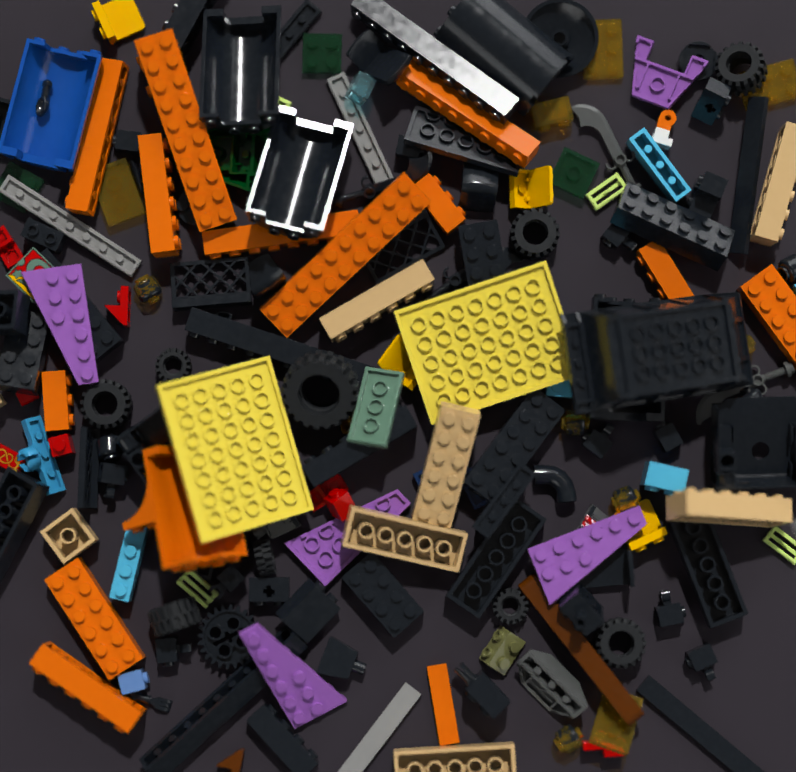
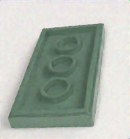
M365 367L347 438L348 443L387 449L405 377L404 372Z

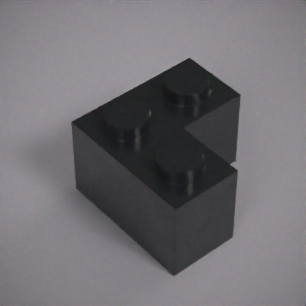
M708 171L703 176L699 175L692 188L695 190L693 197H688L685 207L711 219L717 202L721 199L729 180Z

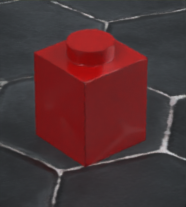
M66 433L48 438L53 458L76 453L71 434Z
M340 487L330 490L323 498L332 516L342 522L347 517L349 505H355L349 492Z

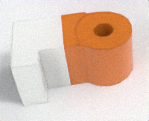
M672 110L661 112L652 136L661 149L668 151L673 142V139L668 138L670 129L676 122V114Z

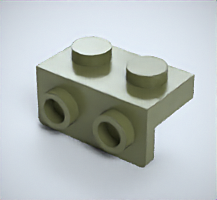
M500 625L493 633L487 646L482 650L479 659L505 676L526 642Z

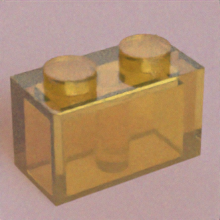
M568 96L536 103L529 111L534 131L539 130L540 133L550 131L551 127L555 126L559 128L570 126L574 119Z

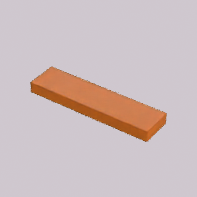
M447 664L427 666L440 746L460 743Z

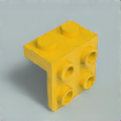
M99 0L92 3L94 8L91 11L96 22L100 21L102 27L99 30L103 38H108L111 44L145 29L144 21L134 0H112L101 5Z
M547 165L531 170L519 169L517 177L509 175L511 209L530 210L531 208L536 209L553 204L552 166Z
M399 333L377 364L382 369L404 372L403 385L413 391L418 383L402 335Z
M644 499L614 513L616 515L640 505L647 524L625 542L627 547L632 551L635 550V552L647 548L645 544L652 541L654 544L665 539L664 536L668 534L666 528L661 525L649 499Z

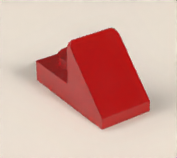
M121 286V290L117 291V302L120 305L104 306L125 327H130L131 288L129 286Z

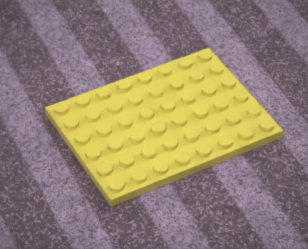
M546 261L394 311L431 425L435 424L441 401L479 410L569 380L560 322V314L564 313Z
M270 355L155 386L200 544L314 510Z

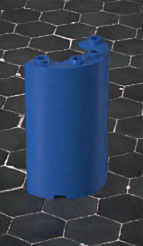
M34 37V39L27 38L0 139V154L11 159L15 157L23 163L60 172H66L67 169H69L68 172L74 171L103 59L100 51L90 49V52L77 50L74 53L70 52V49L58 46V49L52 48L46 43L45 39ZM50 80L53 86L51 87L48 99L49 109L44 116L39 117L36 114V103L42 94L43 81Z

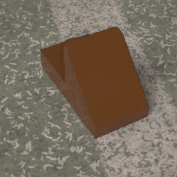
M245 748L238 749L218 762L216 766L232 769L228 772H241Z

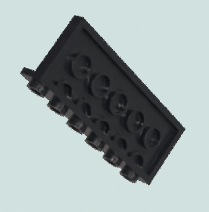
M415 105L404 138V144L517 177L520 165L515 164L505 155L498 153L494 148L483 143L473 134L466 132L461 126L451 122L441 113Z

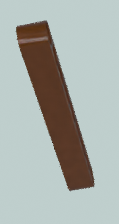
M532 573L519 583L518 587L626 724L630 727L644 716L645 713L582 633H579L573 627V622L570 618H565L560 613L559 604L554 601L549 605L540 580L535 574Z

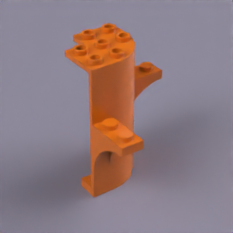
M157 445L142 450L147 475L146 495L138 512L129 520L122 522L123 531L132 530L134 534L144 532L146 527L148 529L156 528L163 570L171 569L172 573L183 570L184 572L194 571L199 566L200 568L209 566L219 567L223 566L224 562H238L240 557L247 556L243 531L200 544L173 447Z

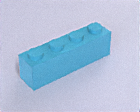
M645 127L627 140L625 144L631 152L635 153L637 160L669 201L677 203L692 191Z
M148 527L144 528V532L134 534L132 530H125L109 598L125 602L132 601L149 533Z

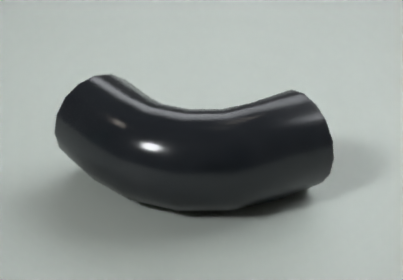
M552 465L533 466V472L536 473L534 477L535 485L548 484L553 486L556 491L557 503L577 501L573 480L564 470Z

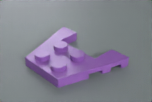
M638 35L636 39L632 97L669 110L706 69L709 61L692 55L685 73L675 71L648 61L654 41Z

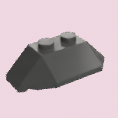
M530 649L517 661L521 684L549 712L575 719L587 709L588 705L580 682L551 654Z

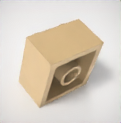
M71 508L40 531L63 564L69 563L100 540L77 508Z

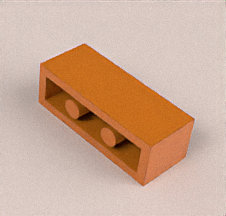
M428 173L415 183L432 201L426 207V210L446 236L466 221L464 210L460 206H455L452 202L454 198L447 190L443 191L440 187L442 183L435 175L432 177Z
M66 370L41 372L45 431L72 430V426L75 425V416L71 414L74 398L73 394H70L69 387L72 386V375Z

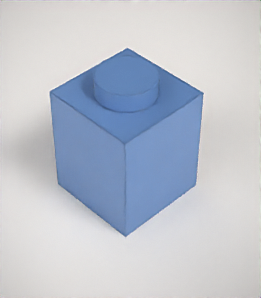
M143 668L117 675L122 695L146 689L148 687L147 683H150L148 672H144Z

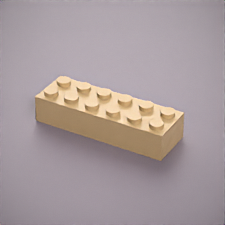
M786 121L778 131L752 223L750 241L768 247L782 239L784 234L782 225L784 221H787L790 212L787 207L789 202L793 201L795 191L792 190L794 183H796L795 123Z
M421 259L320 317L319 320L331 341L339 343L347 338L346 334L352 331L357 333L365 328L364 324L370 321L372 324L381 319V314L386 311L388 314L394 312L399 308L400 303L405 302L407 304L413 301L419 292L423 294L433 289L435 279L424 260Z
M444 401L440 402L412 509V520L451 529L481 417L480 410Z
M684 488V491H674L673 495L666 496V520L772 528L793 523L792 499L784 498V495L779 494L766 497L765 493H756L752 496L749 495V492L732 494V491L723 490L719 491V493H714V489H703L701 492L696 491V488Z
M350 504L340 543L344 547L459 573L468 533L460 529H449L415 521L412 518Z
M513 741L394 748L395 772H516L515 745Z

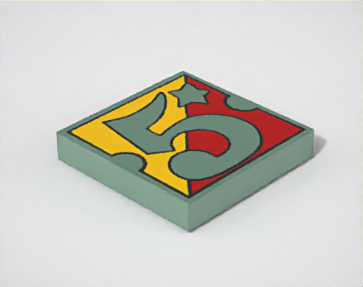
M33 247L5 276L23 293L30 296V300L33 303H36L21 272L53 268L54 266Z

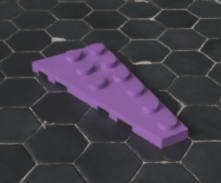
M82 264L21 272L78 385L99 382Z
M397 489L361 507L400 515L411 503ZM336 518L284 543L324 586L361 552V550L344 547L340 543L346 519L342 522Z
M640 505L528 548L549 605L647 524Z
M255 623L239 632L294 729L347 702V698L343 694L337 692L330 683L324 681L318 673L299 657L292 654L286 646L279 643L260 624Z

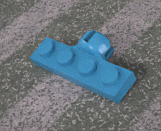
M41 415L22 420L21 424L28 447L18 452L17 461L26 460V463L20 464L19 467L26 472L33 470L38 472L41 482L50 487L46 496L66 490L56 459L52 457L48 435L45 431Z

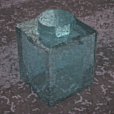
M359 71L353 77L344 97L362 106L368 100L377 80L371 78L369 74Z

